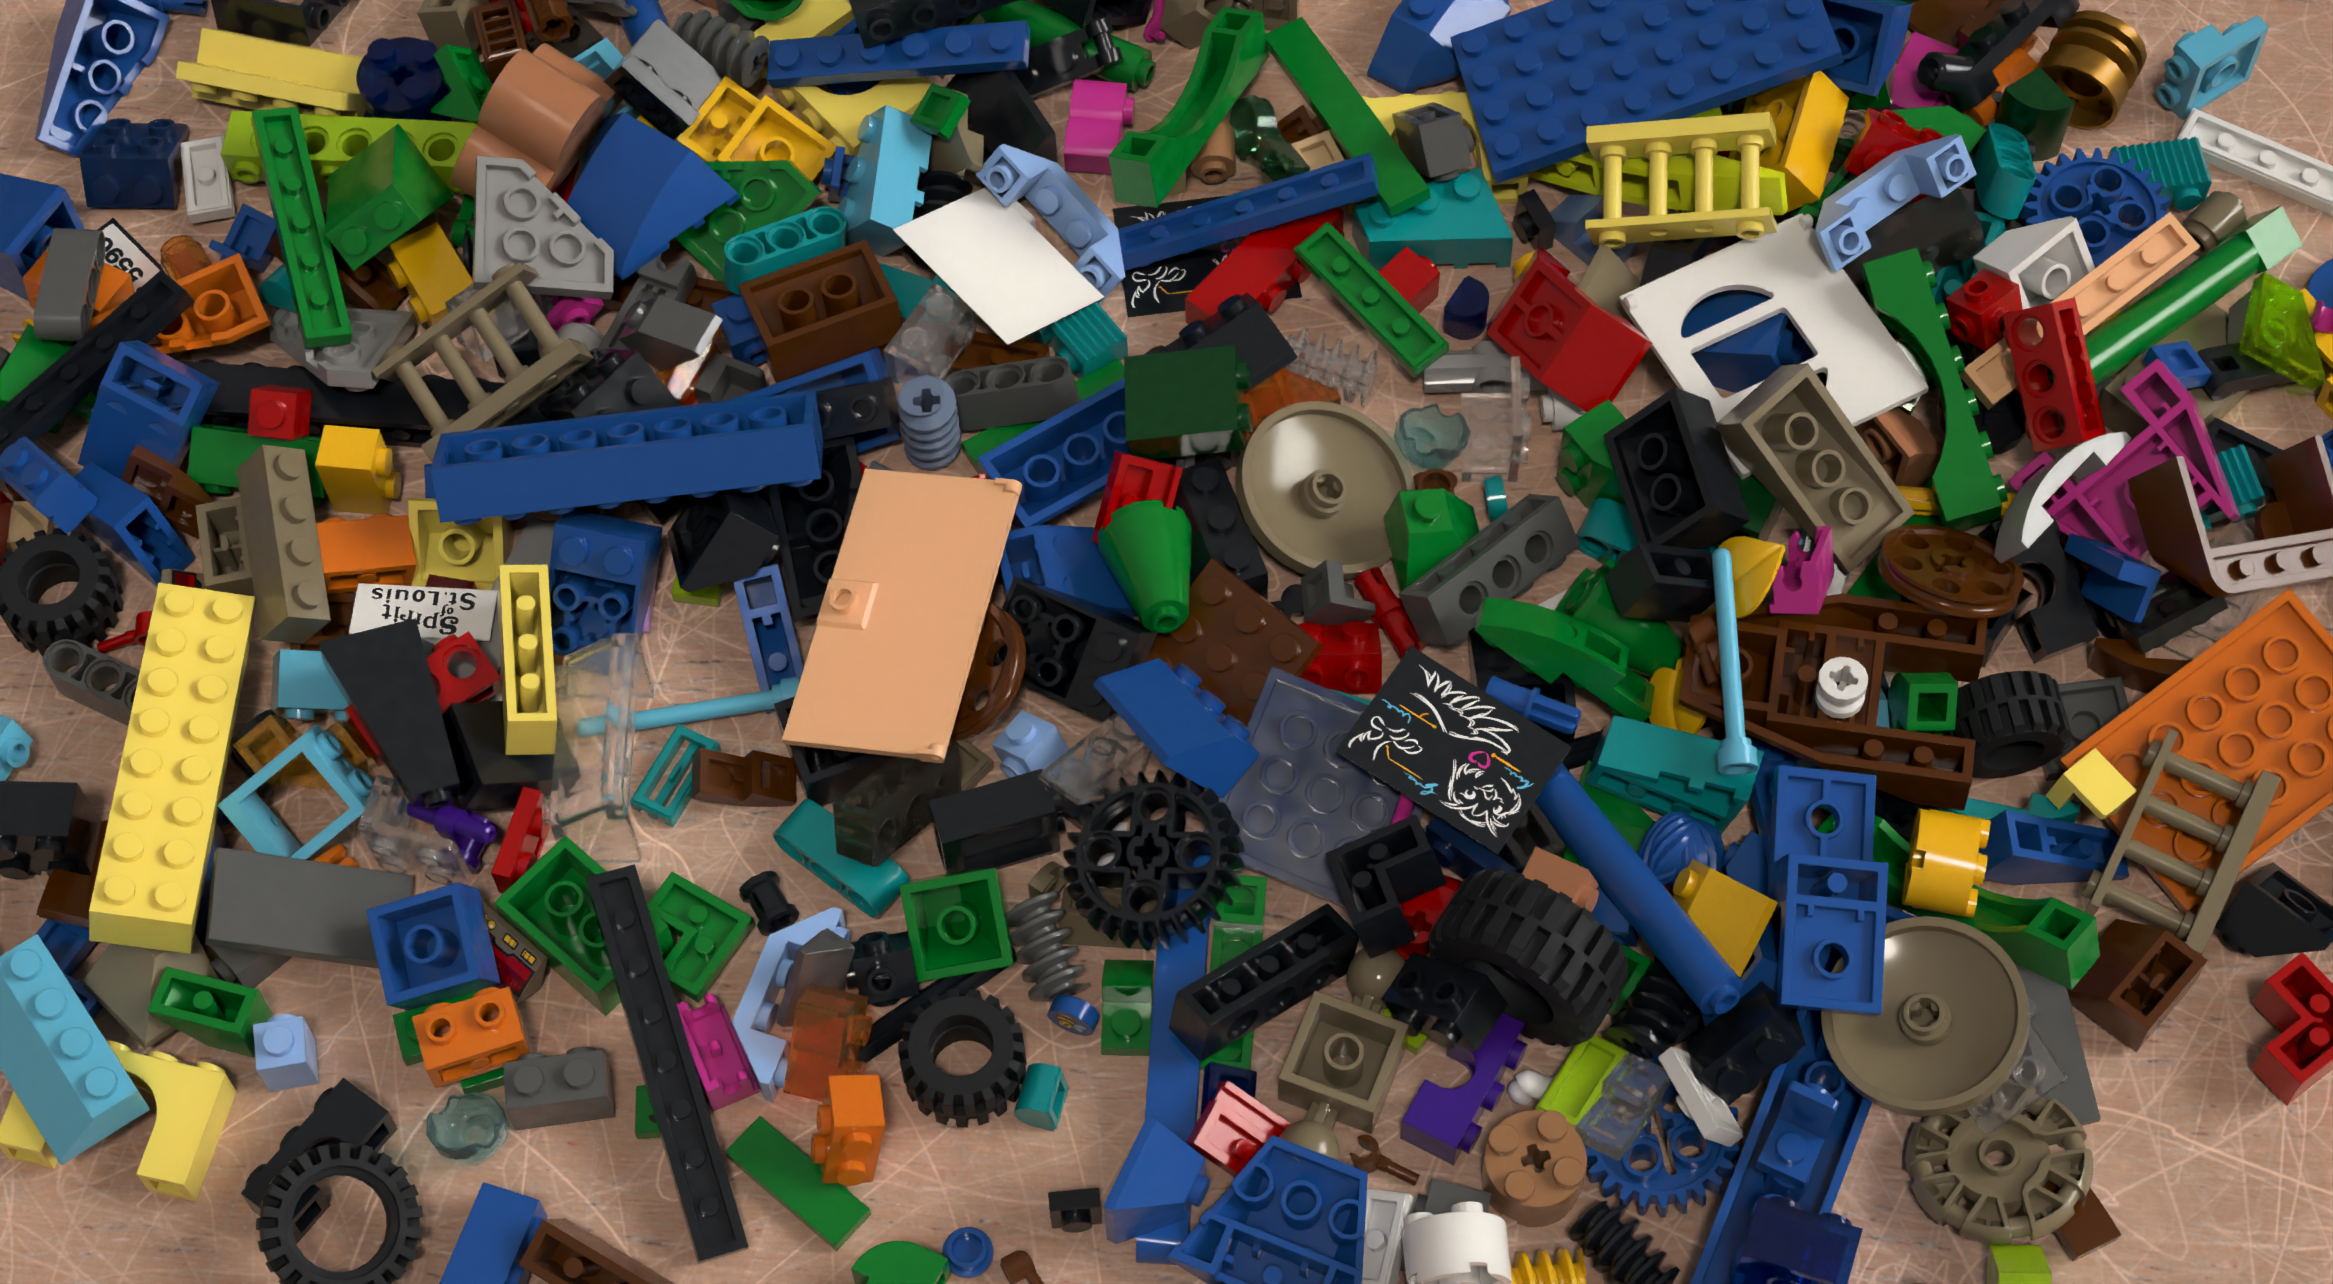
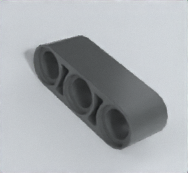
M54 228L34 310L33 323L36 339L78 342L89 333L105 260V236L102 230Z
M1060 356L963 369L949 374L944 379L954 391L957 401L959 426L962 431L1047 420L1081 401L1070 364L1065 358Z
M63 639L52 643L43 655V665L57 690L65 697L128 726L140 671L75 640ZM77 665L73 670L64 672L68 667ZM117 683L114 688L103 691L106 686Z

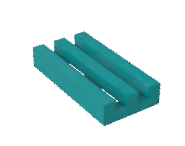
M677 724L631 798L630 804L632 809L638 812L644 810L648 813L649 817L656 820L659 817L664 820L666 825L674 828L692 798V769L668 808L665 806L692 764V755L700 748L720 752V744ZM685 740L689 741L690 744L679 762L672 769L654 802L649 800V797Z

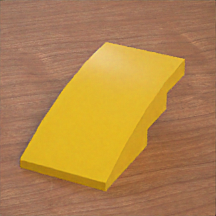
M726 75L698 110L700 115L674 139L691 149L704 162L790 160L812 182L823 169L825 158H831L836 150V146L770 97L765 95L760 101ZM641 114L639 115L637 120L659 131Z

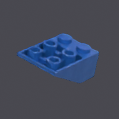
M139 340L120 342L100 383L78 464L85 467L90 462H93L121 479L129 456L138 444L180 468L190 447L192 426L201 424L220 382Z
M576 509L555 522L549 568L553 653L572 656V664L627 676L631 675L657 575L663 527Z
M1035 525L1009 531L998 569L1005 599L1013 578L1017 576L1118 611L1128 617L1137 616L1101 556L1098 544L1091 541L1095 527Z

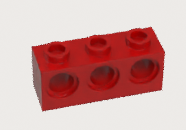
M2075 297L2002 314L2005 324L2004 339L2011 350L2015 367L2014 382L2022 398L2026 415L2025 430L2027 436L2032 441L2034 453L2083 443L2105 435V425ZM2037 322H2039L2043 328L2042 338L2039 336L2037 332ZM2048 367L2051 369L2054 376L2053 384L2049 381L2047 376ZM2058 414H2060L2064 420V430H2062L2059 426Z
M469 631L458 638L455 634L445 637L431 649L433 654L426 657L442 716L451 703L484 702L502 691L500 675ZM461 661L468 662L475 667L474 673L467 678H456L450 674L449 669L453 664ZM347 706L344 709L348 724L377 766L381 767L385 764L384 760L350 706Z

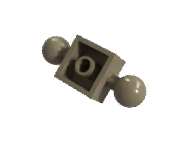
M1365 949L1354 956L1347 970L1348 988L1354 997L1352 1004L1316 990L1314 991L1278 1081V1100L1308 1110L1304 1120L1294 1122L1286 1127L1279 1138L1339 1161V1144L1332 1132L1336 1121L1370 1134L1373 1133L1407 1048L1409 1024L1380 1014L1381 1009L1387 1008L1381 998L1406 963L1402 955L1394 949L1372 959L1369 958Z

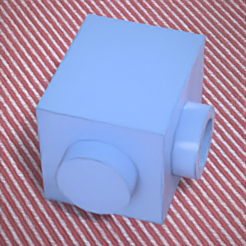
M1023 710L991 744L1002 761L999 767L1008 778L1043 769L1047 785L1057 784L1076 762L1054 724Z
M280 1014L269 1018L267 1022L253 1024L256 1071L269 1092L319 1084L316 1040L303 1016L296 1017L291 1014Z

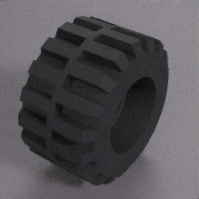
M54 528L53 533L46 535L44 530L34 532L35 538L26 541L23 537L15 542L18 548L14 552L7 549L1 557L5 564L0 566V615L17 642L21 641L25 649L32 653L38 649L41 656H43L46 649L58 640L71 639L90 647L89 644L94 640L102 642L108 637L105 632L106 628H115L119 621L115 612L123 610L124 602L120 596L123 594V590L108 558L96 541L92 538L86 540L84 534L73 530L68 535L60 528ZM63 582H78L74 591L65 599L53 604H38L41 596L54 585Z
M2038 671L1997 673L1977 679L1958 688L1955 730L1944 731L1943 734L1944 736L1976 740L1972 778H2002L2031 771L2061 755L2070 746V740L2073 739L2057 681L2052 679L2051 675L2038 673Z
M958 989L947 990L949 998L940 1000L937 994L927 999L929 1007L924 1010L918 1005L911 1013L913 1023H904L901 1030L903 1041H899L898 1044L903 1080L912 1102L917 1100L919 1110L926 1116L934 1112L936 1122L947 1125L949 1118L956 1120L957 1127H968V1120L977 1118L978 1125L989 1123V1113L994 1111L1000 1117L1007 1111L1006 1100L1015 1103L1019 1097V1084H1023L1026 1074L1025 1065H1027L1023 1033L1020 1024L1015 1023L1014 1013L1008 1006L1000 1009L998 998L989 995L984 1001L981 999L979 990L969 989L968 996H959ZM958 1041L978 1042L992 1052L989 1061L984 1067L973 1074L965 1076L947 1074L934 1064L937 1056L945 1047Z

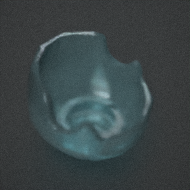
M1431 404L1421 409L1410 408L1401 414L1396 422L1394 440L1404 457L1414 465L1428 470L1434 468L1443 469L1462 454L1469 441L1470 429L1464 416L1460 413L1446 416L1440 412L1438 404Z
M478 1092L459 1097L451 1095L448 1097L447 1104L438 1114L430 1112L428 1114L426 1136L445 1160L461 1167L477 1166L493 1157L506 1141L509 1130L508 1116L492 1096Z

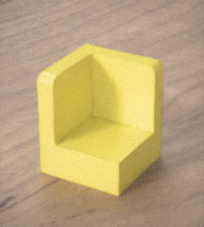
M2094 748L2063 773L2045 796L2058 809H2061L2077 796L2099 819L2103 820L2108 815L2114 816L2137 790Z

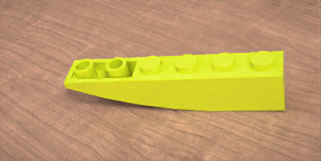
M1590 151L1528 173L1530 178L1592 195L1604 196V163L1595 161ZM1692 154L1672 155L1668 159L1667 209L1695 212V156ZM1714 155L1713 211L1741 209V161ZM1646 157L1627 158L1622 163L1623 202L1649 206V159ZM1759 166L1760 207H1770L1773 215H1784L1788 211L1785 173Z

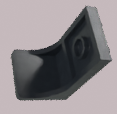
M595 348L590 350L594 359L543 396L546 399L538 406V410L543 416L565 420L681 405L638 351L599 350ZM691 494L672 496L670 499L660 503H647L643 499L636 501L653 523L662 524L691 497Z

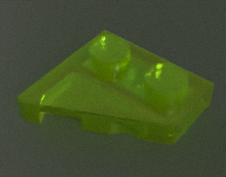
M2263 272L2253 280L2239 350L2314 391L2325 383L2326 377L2303 293L2272 275Z

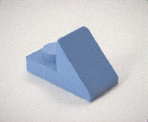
M1569 195L1550 212L1556 222L1554 238L1589 266L1599 245H1593L1585 229V220L1603 219L1604 196ZM1626 243V246L1623 248L1611 250L1624 263L1636 253L1637 243Z

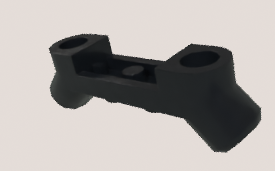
M2008 0L1999 8V13L1991 21L1970 35L1969 41L1956 54L1928 52L1921 59L1918 66L1917 78L1920 86L1928 92L1943 94L1948 104L1957 111L1973 108L1985 100L2000 85L1993 70L2039 26L2060 28L2079 9V0Z

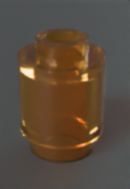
M188 235L175 236L166 241L160 249L161 267L174 281L212 265L202 245Z

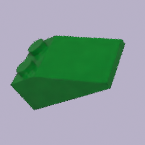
M1609 399L1563 428L1557 479L1567 494L1570 496L1575 495L1589 509L1594 500L1598 498H1607L1626 505L1604 439V434L1624 422L1626 418Z

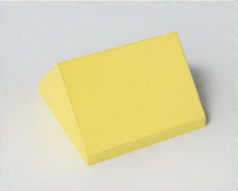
M410 498L408 500L409 529L417 562L412 586L491 590L499 576V565H505L512 552L514 530L511 521L502 518V516L482 518L479 522L470 525H457L454 521L440 523L436 499Z

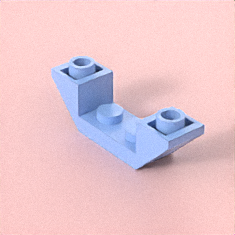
M1953 134L1893 152L1823 201L1815 227V234L1832 271L1837 272L1870 249L1872 246L1866 231L1920 193L1943 198L1977 175L1961 135Z
M1002 144L983 164L981 171L975 174L1004 207L1009 206L1023 196L1026 197L1080 256L1073 266L1104 296V298L1096 301L1099 305L1125 278L1118 228L1057 162Z
M836 907L829 908L769 935L732 1020L738 1042L760 1091L767 1101L774 1103L780 1088L787 1089L796 1066L795 1060H792L788 1041L766 1034L772 1028L776 1018L777 1004H774L780 989H786L797 950L820 931L828 928L849 942L851 932L846 927L842 909Z

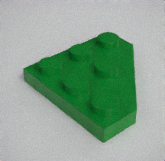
M790 160L705 162L739 194L740 199L730 206L726 202L703 217L706 223L697 229L689 227L675 238L716 279L724 282V246L730 238L805 212L823 192Z

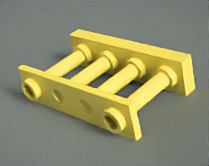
M1770 112L1586 126V144L1594 160L1604 163L1603 219L1585 220V229L1593 245L1600 246V244H1603L1611 249H1619L1626 246V243L1735 235L1742 239H1758L1763 237L1764 233H1777V223L1771 208L1760 207L1759 152L1764 150V148L1776 147V127ZM1737 150L1741 152V209L1713 211V156L1718 151ZM1692 154L1695 156V212L1667 214L1668 159L1672 155ZM1646 157L1649 159V215L1622 217V163L1627 158Z

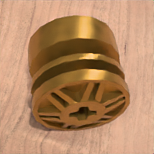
M2083 10L2076 12L2066 23L2058 28L2057 33L2050 42L2048 51L2043 54L2036 69L2040 67L2075 103L2068 126L2095 130L2105 128L2115 121L2126 100L2129 89L2133 87L2137 76L2145 64L2147 52L2145 43L2137 32L2121 19L2104 12Z

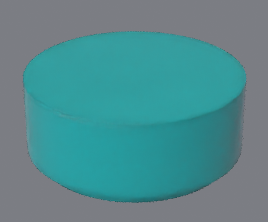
M1501 475L1485 477V480H1483L1489 521L1492 522L1508 510Z

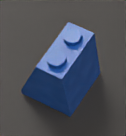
M0 173V287L27 301L29 300L23 276L49 247L54 228L84 229L66 189L58 185Z
M1728 290L1710 295L1697 303L1689 311L1682 324L1681 336L1683 338L1690 337L1772 298L1748 290ZM1779 313L1691 354L1714 387L1733 393H1738L1766 380L1780 366L1800 364L1816 356L1785 313Z

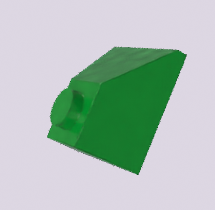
M1444 488L1408 490L1397 493L1383 518L1400 590L1403 591L1479 533L1473 506Z
M997 867L957 871L913 879L899 885L917 982L1015 965Z

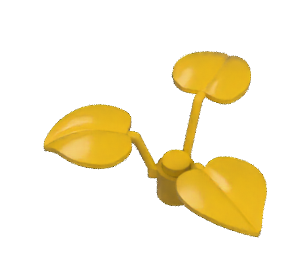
M1736 536L1727 539L1718 547L1725 548L1731 553L1736 619L1750 615L1765 598L1780 567L1786 548L1784 545L1746 536ZM1716 607L1707 612L1704 611L1702 614L1716 612ZM1685 657L1678 659L1675 669L1659 668L1652 675L1649 683L1654 685L1655 688L1649 719L1653 725L1697 735L1704 725L1707 716L1679 704Z

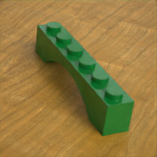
M1222 7L1204 30L1192 73L1172 110L1160 123L1149 130L1141 132L1127 131L1108 156L1116 202L1135 204L1140 207L1158 208L1269 57L1262 12Z
M1916 247L1863 263L1862 280L1872 310L1885 327L1896 333L1916 352L1929 370L1940 394L1945 417V441L1940 461L1932 477L1931 492L1942 526L1962 530L2000 519L2002 503L2008 501L2006 488L2000 474L1992 475L1987 460L1993 458L1991 442L1986 431L1978 432L1973 418V416L1979 415L1977 400L1972 388L1964 389L1959 375V373L1965 372L1963 358L1958 345L1951 347L1949 345L1945 331L1951 329L1950 319L1945 304L1943 302L1935 303L1931 288L1937 287V282L1930 260L1922 262Z
M1832 814L1817 831L1829 834L1834 830L1835 820ZM1875 815L1873 861L1889 863L1888 903L1917 917H1942L1968 924L1992 938L2003 948L2014 963L2070 990L2076 986L2100 957L2096 917L2053 897L2043 899L2014 898L1972 885V888L1978 889L1977 905L1973 919L1903 905L1902 889L1906 863L1909 862L1911 851L1910 843L1902 838L1884 819Z

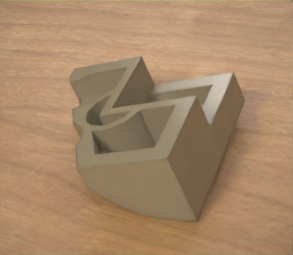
M968 107L949 139L932 134L928 170L924 174L940 170L964 177L966 169L977 173L983 168L984 135L968 130Z

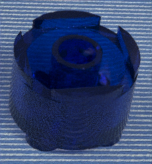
M399 37L390 40L380 38L369 45L368 53L359 64L356 81L370 117L448 121L450 119L449 116L430 112L439 101L452 91L444 82V74L433 55L438 51L433 42L412 37Z

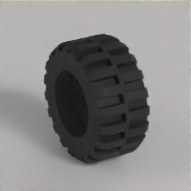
M1492 868L1488 871L1484 869L1469 875L1468 878L1463 880L1429 935L1431 958L1488 975L1508 1003L1503 1013L1525 1023L1524 1037L1532 1040L1537 1038L1548 1045L1554 1046L1560 1043L1563 1047H1571L1591 1039L1626 984L1628 976L1627 957L1624 956V949L1619 942L1612 939L1613 933L1605 925H1600L1594 919L1595 915L1585 907L1581 908L1573 903L1572 898L1561 891L1557 893L1548 888V884L1537 879L1532 881L1525 878L1524 874L1514 871L1505 873L1502 869Z

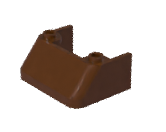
M2322 435L2313 436L2265 458L2277 502L2263 506L2256 514L2255 528L2258 541L2216 548L2210 547L2184 456L2174 457L2128 479L2147 549L2153 560L2215 598H2228L2332 580L2333 471Z

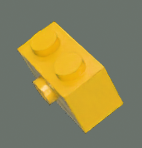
M438 222L389 245L392 263L387 265V269L398 289L406 287L412 298L408 300V304L420 325L427 322L429 327H431L479 292V290L472 289L471 276Z
M324 425L315 467L334 511L374 515L380 513L389 514L392 499H398L401 491V474L399 471H395L392 463V450L386 447L380 429Z

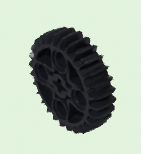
M1158 769L1154 781L1148 782L1145 775L1139 771L1137 784L1130 786L1124 778L1120 777L1121 790L1113 794L1108 788L1103 787L1102 792L1105 801L1100 805L1092 800L1087 801L1092 811L1090 817L1075 816L1082 831L1067 833L1069 841L1075 847L1063 851L1065 860L1071 865L1063 870L1064 877L1071 883L1067 887V891L1071 898L1076 901V909L1081 916L1087 918V922L1097 932L1102 930L1106 938L1112 942L1120 937L1122 943L1130 949L1138 938L1142 947L1150 951L1154 938H1158L1163 947L1169 950L1170 936L1177 934L1184 943L1188 944V929L1195 927L1199 932L1205 934L1206 929L1202 920L1210 916L1217 921H1221V916L1215 908L1219 902L1233 905V900L1227 893L1226 888H1240L1241 882L1234 871L1245 869L1244 861L1238 855V853L1245 850L1242 840L1237 836L1240 833V828L1235 819L1231 817V811L1223 801L1219 802L1217 794L1211 788L1204 791L1202 786L1193 781L1187 784L1183 775L1176 773L1169 783L1165 774ZM1159 808H1168L1167 813L1162 818L1150 820L1154 811ZM1186 811H1191L1198 816L1207 826L1210 833L1201 831L1184 832ZM1131 815L1129 831H1112L1121 821ZM1171 842H1172V844H1173L1174 847H1175V851L1173 850V848H1172L1171 845H1170ZM1115 853L1110 863L1097 866L1098 861L1103 855ZM1211 854L1210 860L1205 865L1197 868L1192 867L1197 857ZM1133 870L1136 872L1137 878L1132 873ZM1098 887L1109 889L1123 888L1121 910L1110 905L1104 899ZM1178 889H1198L1190 898L1176 906ZM1154 899L1158 900L1157 905L1152 911L1144 914L1139 913L1140 908L1145 902Z

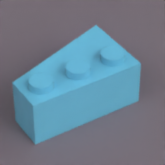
M888 105L883 106L870 115H866L860 124L857 135L858 140H861L859 152L852 159L846 174V179L850 182L848 192L837 208L845 215L847 220L846 243L854 244L866 239L873 253L882 257L907 245L893 229L912 221L914 206L921 207L923 205L925 192L917 190L920 172L925 173L928 170L932 141L931 133L918 129L910 122L912 115Z
M280 649L273 656L271 709L274 713H285V719L315 720V714H334V721L347 722L344 708L349 706V704L325 668L321 651Z

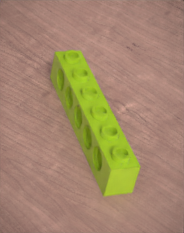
M232 110L220 155L233 180H240L245 183L265 181L251 123L252 111ZM299 114L316 184L328 186L330 174L395 125L399 124L447 188L459 194H467L450 184V180L458 156L478 123Z

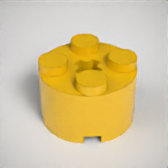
M1919 808L1909 847H1911L1909 862L1906 863L1902 904L1912 906V908L1973 919L1977 905L1978 889L1972 888V885H1983L1988 858L1987 855H1982L1978 851L1979 848L1985 849L1987 846L1991 820Z

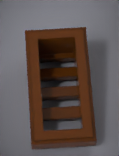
M502 0L471 8L490 82L497 79L503 68L516 53L522 49L528 50L515 0ZM509 13V15H506V16H501V17H497V18H493V19H489V20H485V21H484V19H487V18H491V17H495V16H499V15H503V14ZM512 23V26L486 31L489 28ZM514 34H515L514 37H510V38H505V39H501V40L489 42V40H493V39H497V38H502V37H506V36H510V35H514ZM516 45L518 46V47H516V48H512V49H508V50H504V51L492 53V51H496V50H500V49H504V48H508V47H512V46H516Z

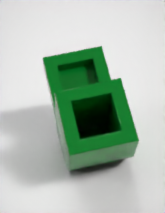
M1948 672L1895 674L1891 681L1887 701L1888 709L1892 712L1891 728L1943 735L1944 731L1955 730L1958 682Z
M890 1241L876 1245L861 1255L851 1268L855 1284H946L951 1276L948 1258L908 1241Z

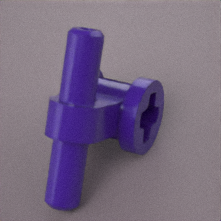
M409 802L406 808L408 816L434 825L435 830L446 843H442L437 852L439 857L451 866L467 873H477L481 865L478 859L486 844L494 841L499 833V828L485 817L452 805L426 810L424 805L412 807Z

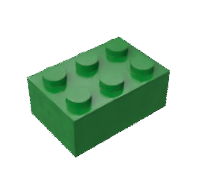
M565 835L507 889L494 904L500 916L548 957V966L604 1016H607L621 1000L586 885V877L607 871ZM648 908L663 960H665L675 944L669 926Z

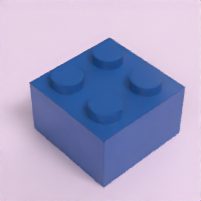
M457 882L366 910L387 1006L412 1010L501 983L480 889Z

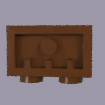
M1918 0L1912 5L1908 27L1915 32L1960 50L1969 41L1970 35L1991 21L1999 13V8L2008 0Z

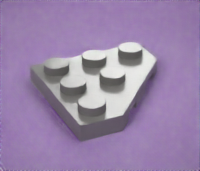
M477 156L475 162L472 289H483L493 281L492 275L498 269L509 263L517 264L521 262L535 268L540 275L525 286L530 294L611 300L613 295L614 250L602 238L597 239L580 222L581 217L556 192L552 194L535 177L536 172L523 159Z
M280 308L271 319L272 325L269 326L271 341L326 385L345 387L353 392L365 391L375 387L380 378H376L372 369L383 362L381 357L386 351L398 344H405L416 328L413 312L346 308L352 331L350 344L304 348L295 312Z

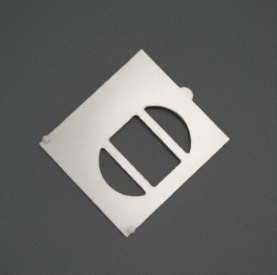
M1798 214L1777 224V233H1764V236L1758 239L1741 240L1619 296L1625 312L1634 325L1653 342L1650 348L1677 387L1683 391L1708 399L1717 422L1763 381L1727 398H1722L1691 354L1779 313H1785L1816 355L1800 364L1808 363L1815 374L1821 372L1826 374V389L1853 427L1928 392L1929 387L1843 268L1837 272L1830 269L1815 230L1812 227L1813 218L1810 214ZM1728 290H1748L1772 298L1690 337L1683 338L1681 336L1682 324L1689 311L1697 303L1710 295ZM1722 436L1731 465L1741 480L1753 475L1739 460Z

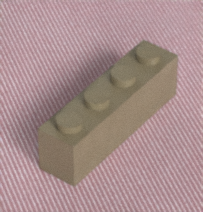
M261 445L236 469L261 640L304 644L331 621L306 454L303 449Z

